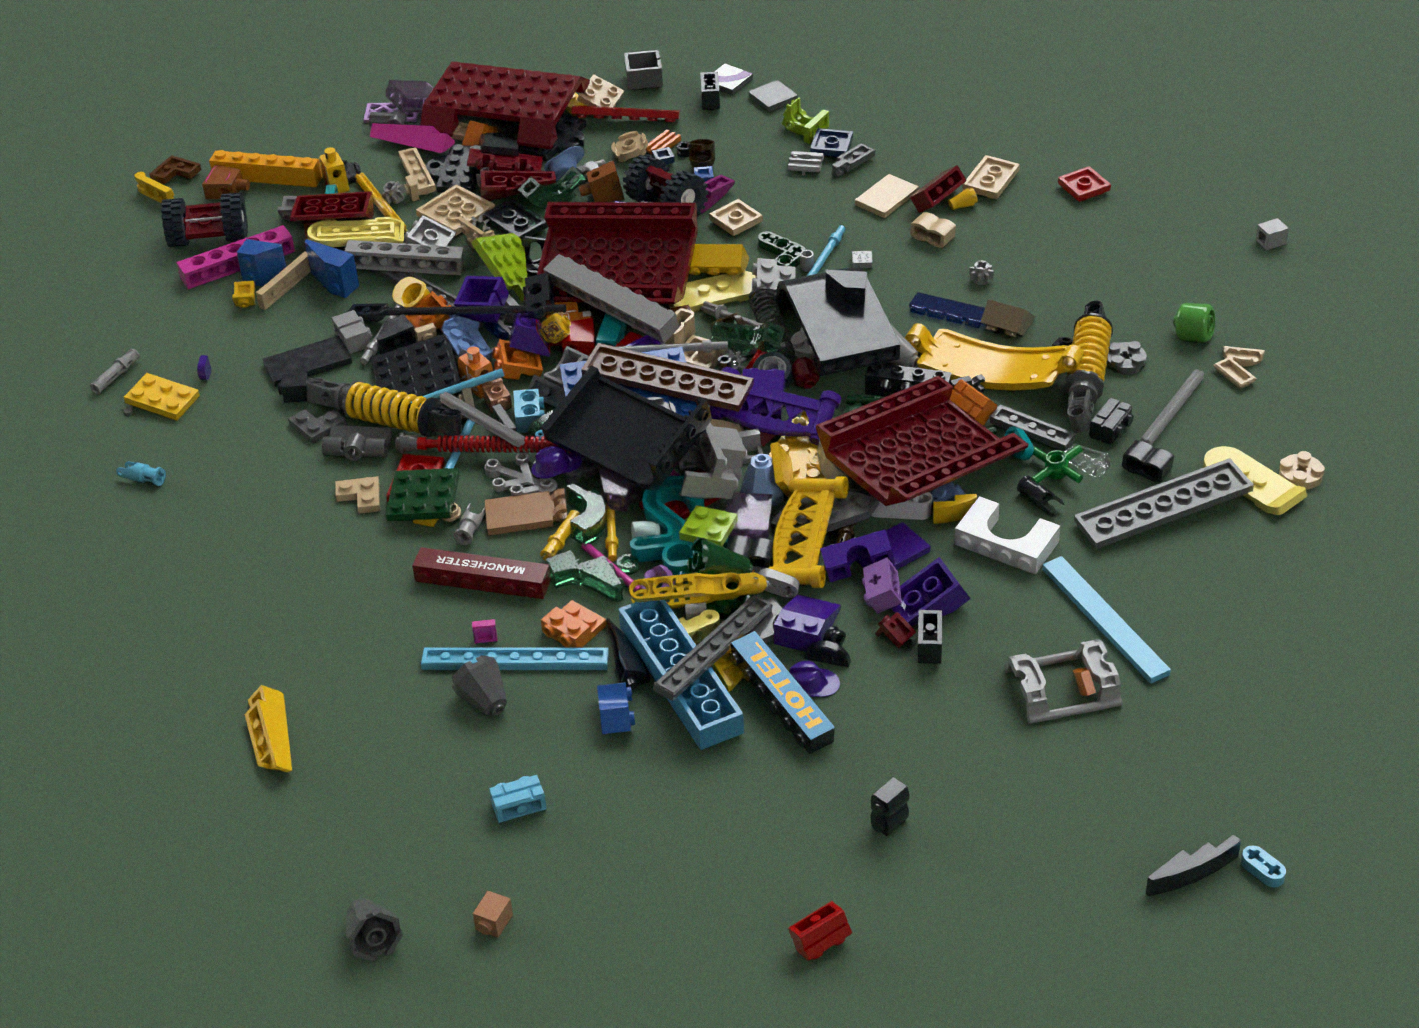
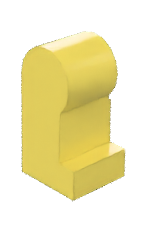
M704 610L699 616L689 620H685L683 617L678 619L696 645L720 625V616L715 610Z

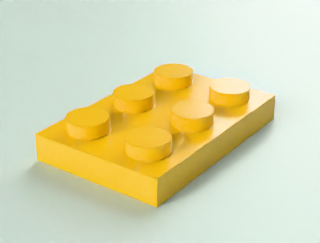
M146 373L124 396V401L126 404L178 421L198 399L200 394L198 389Z

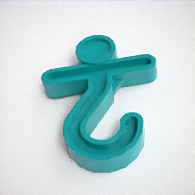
M668 476L659 489L644 491L642 502L646 520L659 523L660 532L663 534L635 537L630 541L631 556L634 561L663 560V566L671 570L673 575L687 574L688 557L692 558L694 551L690 550L693 542L680 540L679 532L686 521L664 504L669 501L679 500L686 504L691 513L696 505L705 507L704 499L679 495L684 476ZM728 538L723 545L725 548L727 547Z

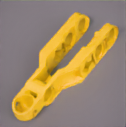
M755 572L713 575L691 573L637 579L630 584L629 592L632 603H635V601L648 602L671 599L667 604L673 609L685 607V604L704 602L707 604L718 600L735 599L742 595L762 593L767 588V580L763 575ZM730 582H736L739 585L734 590L726 587ZM660 583H666L669 585V587L656 588L657 585ZM638 585H643L646 588L633 593L634 588Z

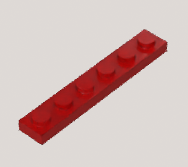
M573 105L571 114H576V117L585 118L587 114L594 115V118H604V115L611 116V119H622V116H628L629 120H640V117H647V121H658V118H665V122H675V119L680 118V110Z

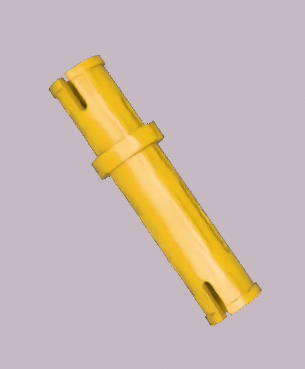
M571 510L555 534L550 535L547 545L540 552L541 557L545 554L542 558L543 560L551 562L557 552L564 548L566 539L582 519L578 511Z

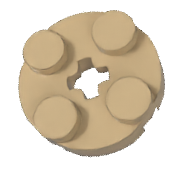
M632 131L618 137L619 141L616 144L613 142L611 146L613 154L618 158L619 162H625L636 156L645 155L648 141L644 133L641 135L637 131Z
M1301 451L1298 454L1289 455L1281 459L1279 475L1294 485L1312 489L1321 483L1325 467L1318 459L1312 457L1309 452Z

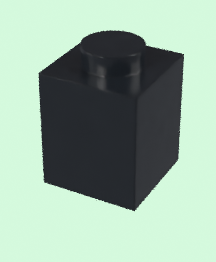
M307 372L282 374L281 383H278L279 395H283L284 403L307 401Z

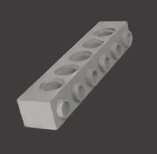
M348 240L345 252L354 254L356 269L461 275L463 268V247Z

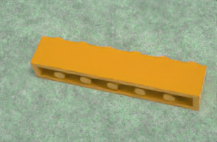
M215 150L209 160L211 169L215 164L236 168L241 171L242 178L250 182L317 187L322 178L319 159L310 157L303 158Z

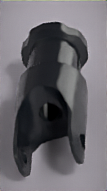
M1029 475L1024 476L1018 483V492L1025 493L1034 504L1054 516V513L1044 506L1049 500H1056L1060 504L1065 505L1062 499L1043 485L1035 483Z

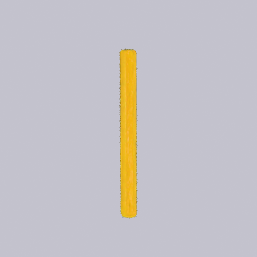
M362 172L356 174V181L365 192L372 191L373 203L385 217L401 220L367 176ZM404 223V233H406L407 229Z

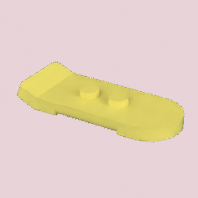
M392 217L347 221L322 220L312 224L308 228L307 234L308 240L330 247H346L348 240L403 243L404 222Z
M745 271V273H739L738 275L722 274L687 282L684 298L678 303L668 304L669 308L689 304L691 311L697 312L700 311L704 301L721 305L734 301L742 302L749 300V295L752 291V279L755 278V275H752V272Z
M1221 446L1213 448L1205 454L1203 468L1231 458L1254 484L1253 491L1243 496L1254 502L1255 506L1266 513L1281 515L1307 497L1305 487L1294 485L1236 448Z

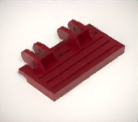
M470 148L467 166L477 167L479 170L488 167L489 171H493V169L541 171L543 157L519 154V156L482 153L481 149Z

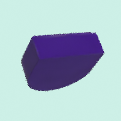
M201 355L197 365L198 377L200 380H209L212 371L208 355Z

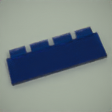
M917 292L909 304L911 313L925 315L927 311L928 317L943 320L946 316V321L962 324L965 320L966 326L980 328L981 324L984 325L981 323L985 310L984 307Z

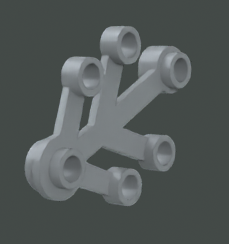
M524 452L516 455V464L520 466L522 473L501 466L497 459H489L484 465L486 476L495 478L492 481V487L496 492L510 488L511 496L549 491L550 495H552L558 489L557 482L554 479H537L532 477L528 465V454ZM503 475L512 478V480L505 481L503 478L496 477ZM527 484H528V485H531V486L525 487V488L522 487L523 485H527Z

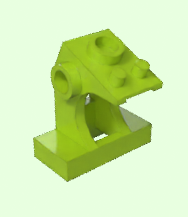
M800 97L795 101L792 100L790 105H786L787 109L783 113L784 119L781 124L787 130L803 135L805 143L811 144L813 142L817 128L827 129L829 127V111L823 109L815 117H809L801 109Z

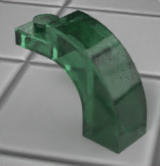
M572 166L554 184L541 185L531 176L518 190L532 204L546 209L548 202H570L577 195L573 191L586 178Z
M571 483L566 486L567 504L582 513L570 520L571 538L586 547L588 544L597 541L605 531L606 503L603 496L596 489L593 488L587 492L576 484Z

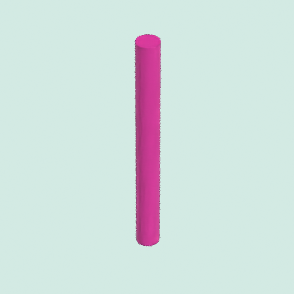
M585 541L581 546L582 549L629 588L634 580L588 541ZM636 586L633 592L635 593L637 590H641V586Z

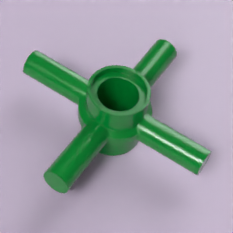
M1076 445L1066 453L1054 450L1047 454L1034 447L1033 455L1045 462V468L1032 477L1033 481L1038 484L1048 476L1052 479H1062L1067 476L1080 483L1083 480V476L1069 468L1068 462L1083 452V448L1080 445Z

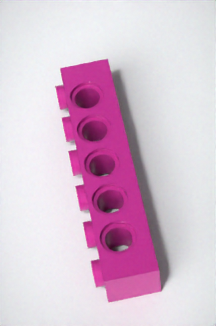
M282 225L178 261L176 263L180 278L185 286L191 289L241 271L236 252L246 239L282 244L285 256L295 252L293 238L285 226Z

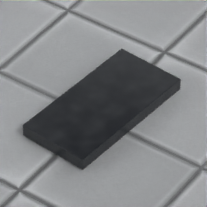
M339 335L262 359L275 387L278 386V383H281L282 374L307 372L309 377L352 363V358Z

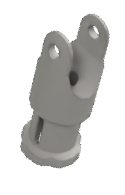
M469 503L459 522L460 527L453 535L457 543L461 545L471 544L473 533L477 532L485 515V507L480 514L469 511L471 503Z

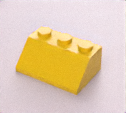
M695 244L689 274L699 275L700 273H708L710 275H719V273H727L728 275H738L739 273H745L749 256L743 244Z

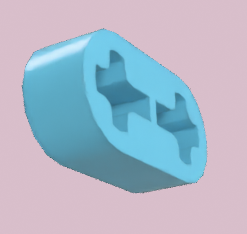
M1248 846L1243 850L1241 864L1248 872L1269 887H1279L1284 883L1286 869L1279 861L1258 846Z

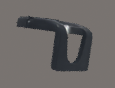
M524 236L522 240L523 247L525 248L526 269L528 275L534 276L537 275L541 258L532 260L529 257L531 243L537 242L543 251L545 238Z

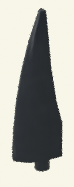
M607 618V627L615 659L616 677L619 683L626 682V687H631V690H635L639 685L648 682L650 677L630 641Z

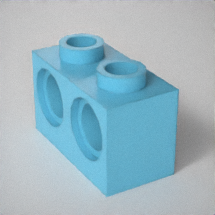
M539 390L513 391L517 433L541 430V423L545 422L544 410H541L544 409V398L539 397Z

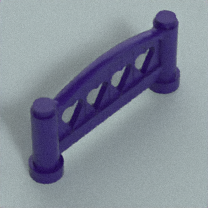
M724 367L721 370L741 375L739 371L731 367ZM753 385L746 398L747 411L740 410L737 412L711 405L709 409L712 419L720 420L724 416L747 428L759 429L760 432L773 435L808 436L812 444L818 445L820 439L816 431V425L833 418L834 412L839 408L842 398L836 392L829 390L823 391L820 399L816 400ZM763 402L766 403L768 409L767 416L751 412ZM781 408H786L788 420L782 421L780 418L773 419L771 417ZM806 412L809 421L808 425L802 426L800 423H792L794 418Z

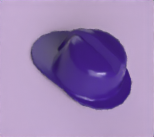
M549 446L541 449L536 454V463L532 466L531 471L537 478H551L576 470L581 466L582 460L573 453H566L560 447Z
M811 661L798 662L789 669V673L809 697H828L839 690L840 681L838 676L830 670L819 668Z

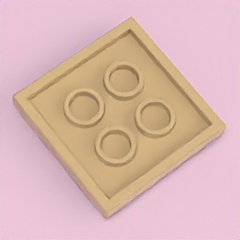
M454 185L416 209V215L420 218L424 215L455 231V236L462 232L458 221L459 217L473 223L472 216L475 219H479V216L482 215L483 219V213L493 209L495 204L458 185Z

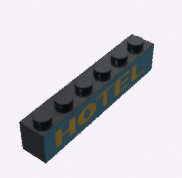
M755 631L731 642V653L729 654L731 662L734 666L740 668L746 681L753 684L759 697L766 700L772 713L780 717L785 729L793 733L800 747H804L809 754H812L834 742L835 727Z

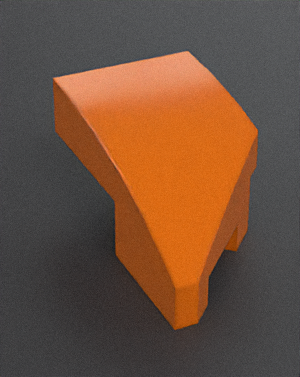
M1086 667L1073 670L1080 694L1088 696L1096 693L1090 671Z

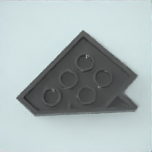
M848 491L846 499L835 498L826 533L870 518L879 506V500L874 496ZM803 498L799 510L809 508L816 503L809 498ZM785 505L770 523L772 530L776 529ZM800 515L796 518L797 523L794 527L799 528L812 521ZM794 533L791 536L792 541L789 545L806 540V538L799 533Z

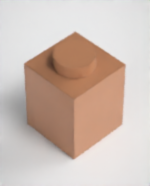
M487 891L473 912L475 929L484 935H492L498 938L513 916L511 899Z

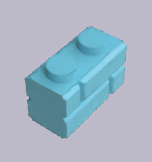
M537 775L523 776L519 780L499 783L495 787L489 788L491 803L498 823L547 809L545 795Z

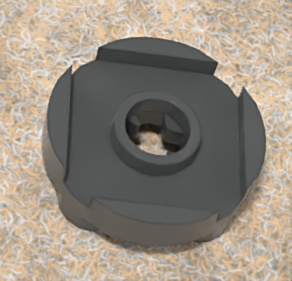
M1137 341L1129 343L1112 342L1109 346L1107 367L1110 370L1111 367L1117 369L1116 373L1135 374L1140 371L1141 367H1145L1147 354Z

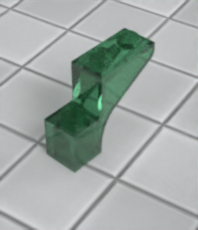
M767 321L760 326L715 322L709 340L711 342L727 341L729 350L741 351L743 355H747L753 348L767 353L776 352L781 346L785 328Z
M569 550L546 558V564H549L551 581L556 589L567 585H581L612 601L623 600L624 581L616 575L613 563H609L605 556L581 563L579 557L575 558L572 551Z

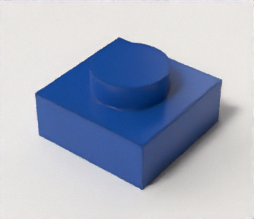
M712 166L694 167V174L703 178L705 182L714 178Z

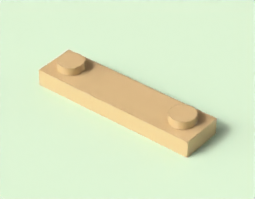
M417 148L398 151L399 158L408 176L413 175L417 183L419 195L435 192V183Z
M306 251L256 292L259 308L263 310L268 309L311 272Z

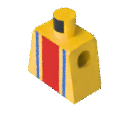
M326 148L324 150L325 154L319 157L321 174L325 184H336L338 193L350 191L343 161L335 151V148Z

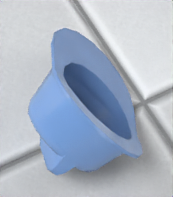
M573 146L564 150L545 164V171H555L556 182L573 177L577 163L584 156V149L580 146Z

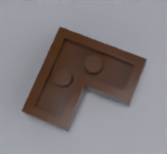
M171 155L149 173V176L159 183L166 184L175 175L191 179L202 169L199 163Z

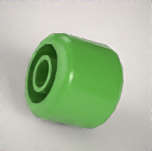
M1181 304L1173 322L1177 337L1182 341H1210L1215 330V310L1211 304Z

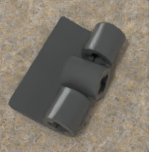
M331 426L329 437H323L322 454L345 456L352 461H357L361 457L386 458L391 443L392 428Z

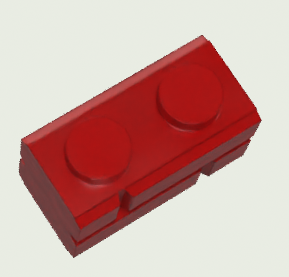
M833 901L788 928L796 950L808 961L821 957L825 950L842 944L845 938L852 934L845 912Z

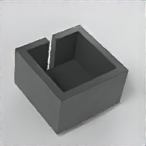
M659 50L624 53L628 90L663 86Z

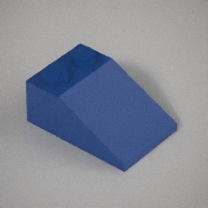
M308 239L305 240L311 273L329 293L347 298L359 287L354 254Z

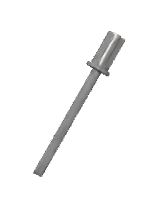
M704 301L703 306H701V310L704 313L715 316L717 320L733 314L727 312L725 305H716ZM742 317L745 324L767 332L775 331V328Z

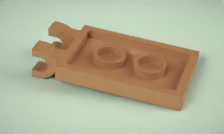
M564 488L554 491L552 495H550L549 491L485 500L488 536L553 527V522H563L568 515Z

